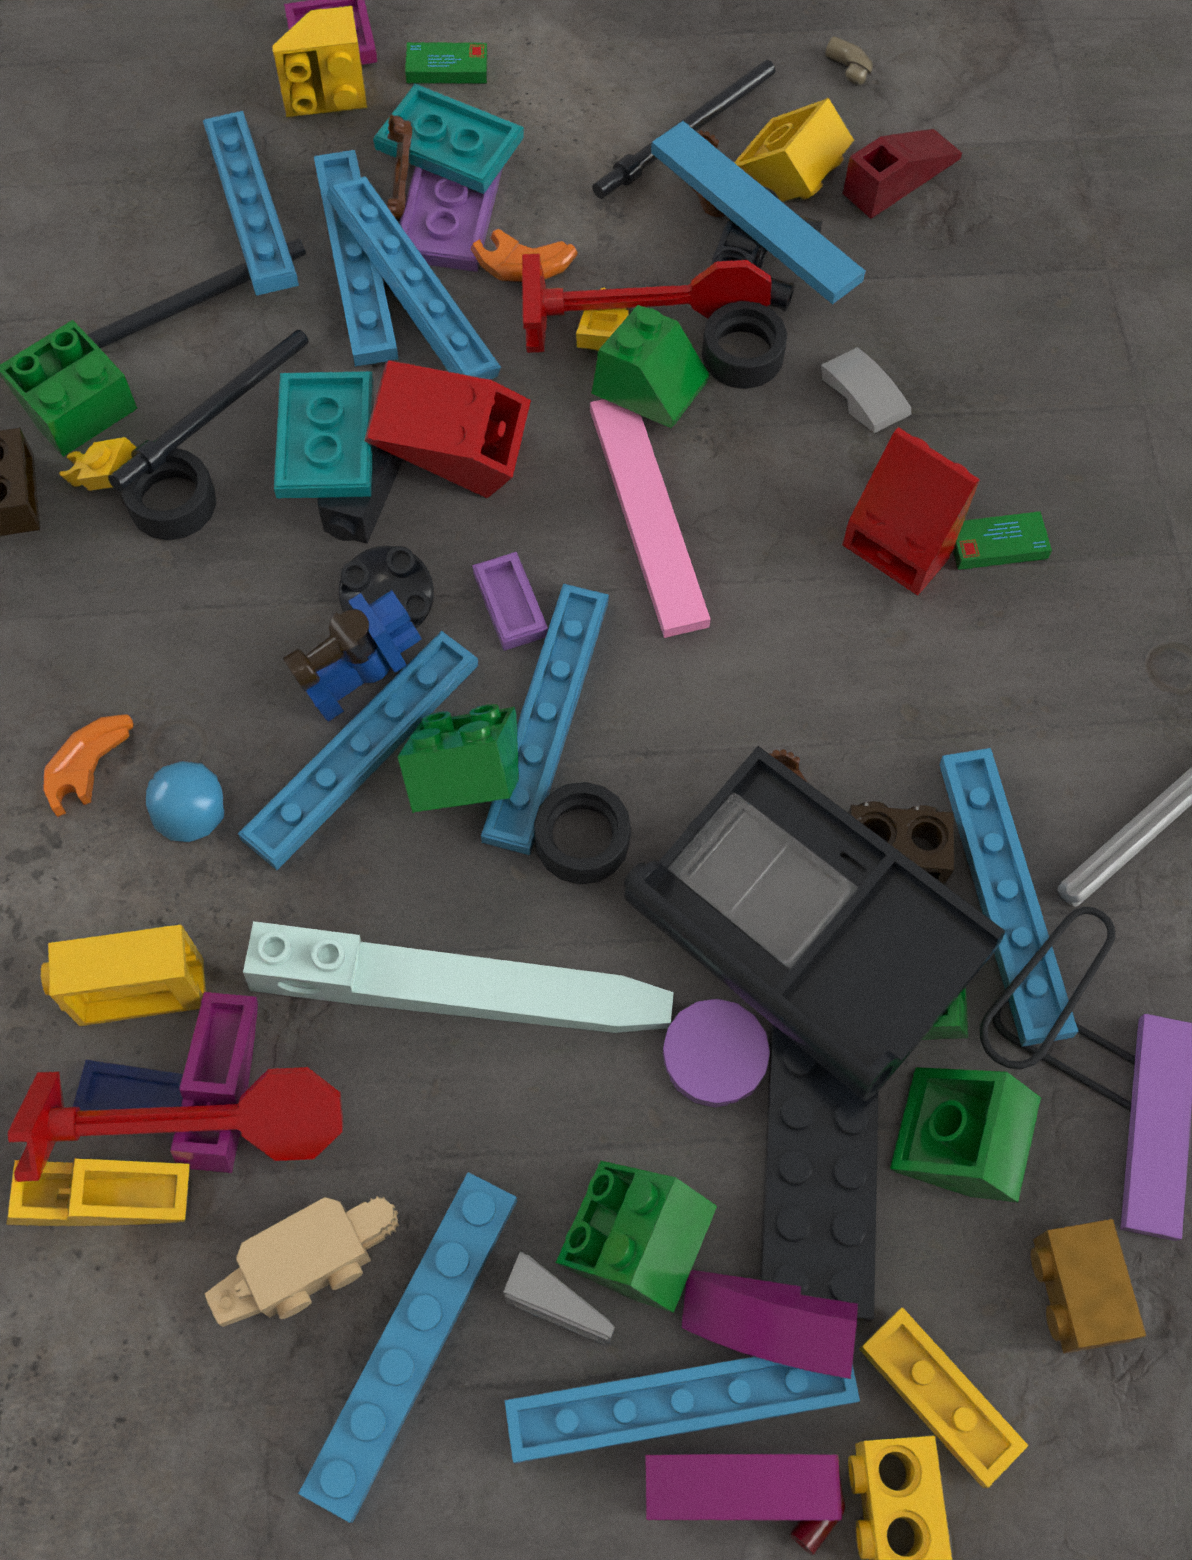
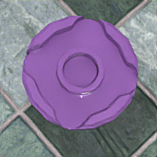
M712 999L698 1001L678 1013L667 1029L662 1054L664 1066L676 1090L694 1103L715 1108L728 1106L729 1103H736L753 1094L766 1074L770 1050L766 1032L755 1015L737 1003Z

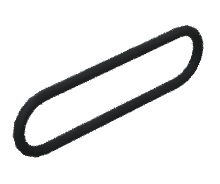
M1002 1006L993 1017V1023L997 1031L1008 1041L1034 1055L1039 1050L1033 1045L1022 1047L1019 1037L1010 1033L1002 1024L1000 1017ZM1076 1023L1079 1034L1135 1065L1134 1055ZM1047 1053L1041 1059L1120 1106L1131 1110L1130 1101Z

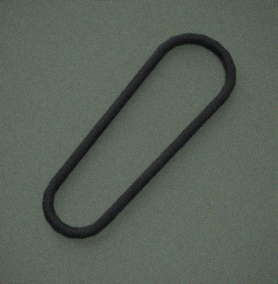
M1083 906L1074 909L1065 917L985 1013L980 1024V1041L984 1051L994 1062L1010 1069H1024L1034 1066L1045 1056L1116 938L1115 926L1110 917L1094 907ZM1084 914L1098 917L1107 928V939L1039 1050L1031 1058L1023 1061H1011L1001 1057L991 1047L988 1040V1026L991 1019L1074 919Z

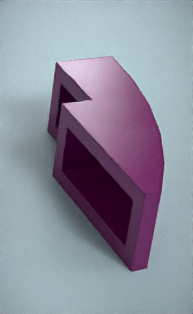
M204 992L179 1089L183 1098L181 1107L239 1103L240 1096L248 1089L257 1020V997ZM235 1129L175 1132L170 1151L175 1163L190 1164L189 1169L232 1173L241 1131Z
M691 1270L685 1287L682 1329L733 1350L774 1363L851 1379L858 1304L801 1295V1286Z
M813 1454L646 1455V1520H842L838 1455Z

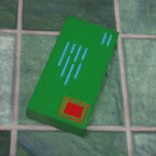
M407 42L406 83L485 84L487 83V43Z
M1041 511L964 520L953 548L958 570L1048 559L1052 552Z

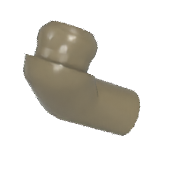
M836 36L831 38L826 48L825 56L849 66L845 71L847 80L853 84L862 85L866 80L867 74L872 72V61L860 47Z

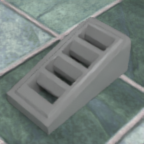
M520 1251L503 1291L506 1304L602 1345L610 1344L615 1329L610 1320L533 1258Z

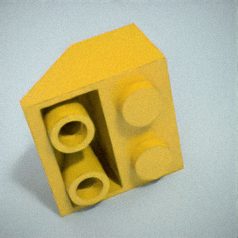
M352 6L310 10L272 45L286 117L367 108Z

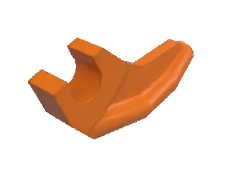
M500 229L493 231L490 237L496 245L497 249L495 251L486 250L480 239L472 243L470 248L483 269L500 281L522 282V254L540 253L545 280L563 273L577 256V250L572 244L566 245L560 241L532 249L519 244V241Z
M128 714L100 717L75 731L45 766L44 792L52 811L57 817L66 814L62 806V798L68 793H77L83 805L91 803L94 771L99 759L128 739L130 736L129 730L133 729V720Z

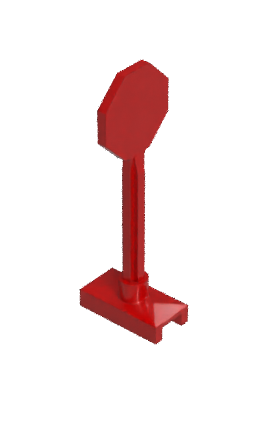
M540 253L522 254L523 327L526 329L527 353L544 352L547 316L565 315V311L635 308L637 305L653 307L689 304L691 309L709 319L715 310L728 303L749 301L760 303L767 307L770 305L771 276L748 260L715 262L692 279L689 285L564 292L563 288L546 289Z
M308 1067L268 1069L240 1096L238 1104L81 1111L79 1107H64L59 1072H37L8 1130L9 1143L27 1142L14 1171L15 1182L39 1181L55 1143L60 1141H78L80 1136L236 1129L241 1131L243 1138L274 1161L313 1160L343 1132L341 1092Z

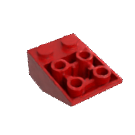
M388 360L384 367L364 441L476 494L489 498L513 478L531 400L489 379Z
M898 427L893 432L848 521L842 545L918 596L949 560L980 479L972 475L963 465L952 462L930 448L921 438L913 437Z

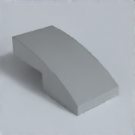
M858 347L821 365L822 380L847 398L849 414L872 432L876 433L911 415V406L895 383L874 360Z

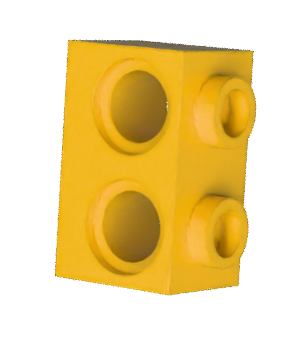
M935 1436L868 1440L855 1443L856 1455L848 1457V1473L852 1493L861 1494L864 1520H856L855 1527L860 1559L952 1560ZM886 1454L895 1455L905 1466L906 1478L904 1484L898 1490L888 1488L880 1478L879 1464ZM897 1518L907 1521L914 1532L913 1547L903 1556L896 1554L890 1548L887 1540L888 1527Z

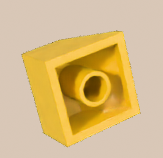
M827 98L771 118L734 163L763 187L773 190L782 202L797 197L807 199L822 188L823 183L821 181L827 173L843 162V154L853 143L854 139L832 102Z

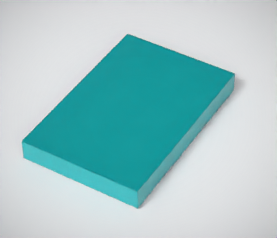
M418 84L412 86L391 114L411 123L412 139L409 149V164L482 194L486 192L524 139V128L522 126ZM388 118L373 138L374 148L396 158L398 143L389 140L387 137L389 133Z
M372 371L280 373L274 476L276 498L371 497L372 444L365 442L364 439L374 405V378Z

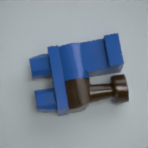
M392 590L370 605L361 593L348 601L353 608L352 610H347L340 615L336 612L330 620V636L306 655L301 649H296L283 657L298 683L307 692L317 709L328 722L344 712L338 703L340 699L364 683H375L387 675L390 667L394 673L406 667L407 664L400 653L422 640L410 621L411 618Z

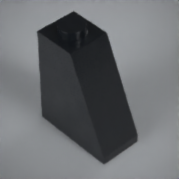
M372 445L371 497L317 498L324 532L342 541L355 540L368 544L403 459Z

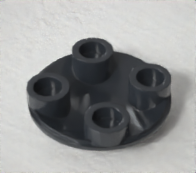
M373 547L358 554L342 568L339 583V602L343 612L353 609L348 601L360 593L370 605L392 590L411 618L410 621L416 629L428 616L434 598L433 581L425 564L407 547Z

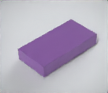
M517 552L472 565L473 575L503 651L546 638L548 632L547 624Z

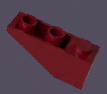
M935 129L880 136L850 156L842 194L872 219L959 161L962 152Z

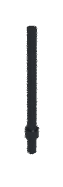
M765 60L682 121L697 131L773 76L776 71L774 64L770 60ZM652 142L636 154H627L614 163L613 170L592 185L594 194L599 199H603L622 184L628 186L641 177L642 170L658 159L651 153Z
M299 239L287 243L292 261L306 255L304 246ZM246 262L87 335L101 349L251 280Z
M299 329L294 331L154 441L146 440L131 453L132 458L108 476L112 487L117 491H122L144 473L152 474L166 462L165 456L304 348L309 342L306 334Z

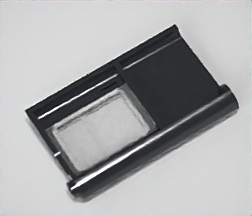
M759 746L754 749L702 812L690 823L688 828L661 860H654L647 864L639 863L629 872L624 882L626 887L624 897L631 906L863 1101L872 1098L885 1085L989 960L1005 935L1004 929Z

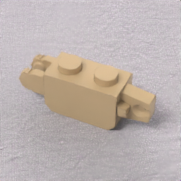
M377 1196L376 1199L371 1198L369 1203L363 1202L346 1211L340 1201L324 1197L242 1242L236 1257L239 1268L205 1293L207 1303L217 1323L225 1327L261 1312L269 1318L278 1313L280 1319H285L308 1307L312 1303L309 1296L330 1284L332 1290H337L355 1281L363 1274L361 1266L371 1261L366 1250L385 1240L387 1235L391 1236L392 1232H396V1227H399L398 1212L394 1211L395 1206L391 1205L385 1197L380 1199Z

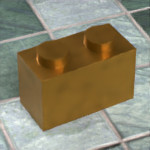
M1113 1219L1047 1230L1033 1239L1035 1248L1031 1249L1033 1271L1040 1283L1045 1282L1050 1305L1046 1307L1047 1324L1053 1339L1061 1342L1063 1354L1126 1343L1146 1336Z

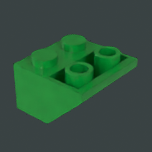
M74 320L69 321L0 364L1 377L37 429L62 457L138 409L125 375Z
M487 704L476 707L469 714L451 716L450 712L443 711L427 715L422 719L397 756L412 813L510 799L519 780L517 715L515 707L499 709L497 704Z
M601 1160L589 1183L586 1195L566 1235L565 1242L555 1263L634 1301L674 1313L717 1206L676 1177Z

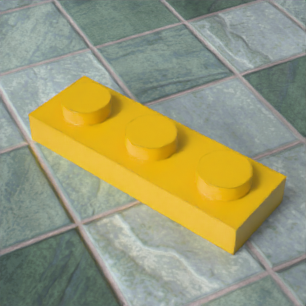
M903 1307L897 1310L859 1348L863 1355L982 1488H989L1029 1446Z

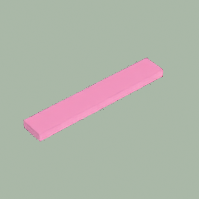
M605 399L590 402V413L663 637L666 638L709 628L711 619L642 416Z

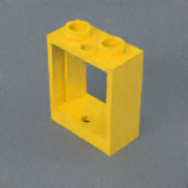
M182 924L48 943L49 962L43 963L41 966V982L44 993L47 996L49 995L59 1005L61 1011H65L79 1026L200 1009L203 994L206 992L204 958Z

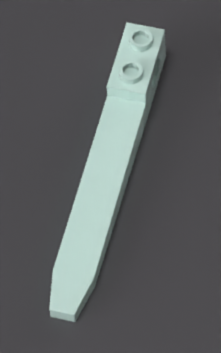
M253 921L243 969L250 991L611 1033L668 1029L671 1023L674 992L623 975L361 942L360 935L255 921Z

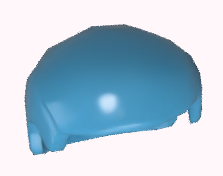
M180 761L164 766L148 782L146 807L156 831L171 841L191 842L208 836L224 817L223 791L218 777L204 764Z

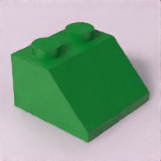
M637 305L599 349L591 394L672 428L706 385L710 374L678 321L662 315L655 309Z
M915 1067L890 1169L898 1174L969 1197L1018 1203L1041 1097L1005 1071Z

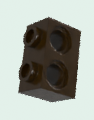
M20 427L0 430V536L40 530L34 454Z
M875 801L850 806L848 811L850 815L942 884L946 885L954 871L953 812H939L937 808L928 805L913 806L909 809L888 808L886 804ZM919 837L928 840L934 850L920 849L914 844L912 838Z

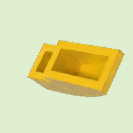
M75 1158L73 1163L47 1162L39 1181L15 1182L14 1171L19 1160L14 1161L6 1225L113 1226L185 1221L190 1164Z

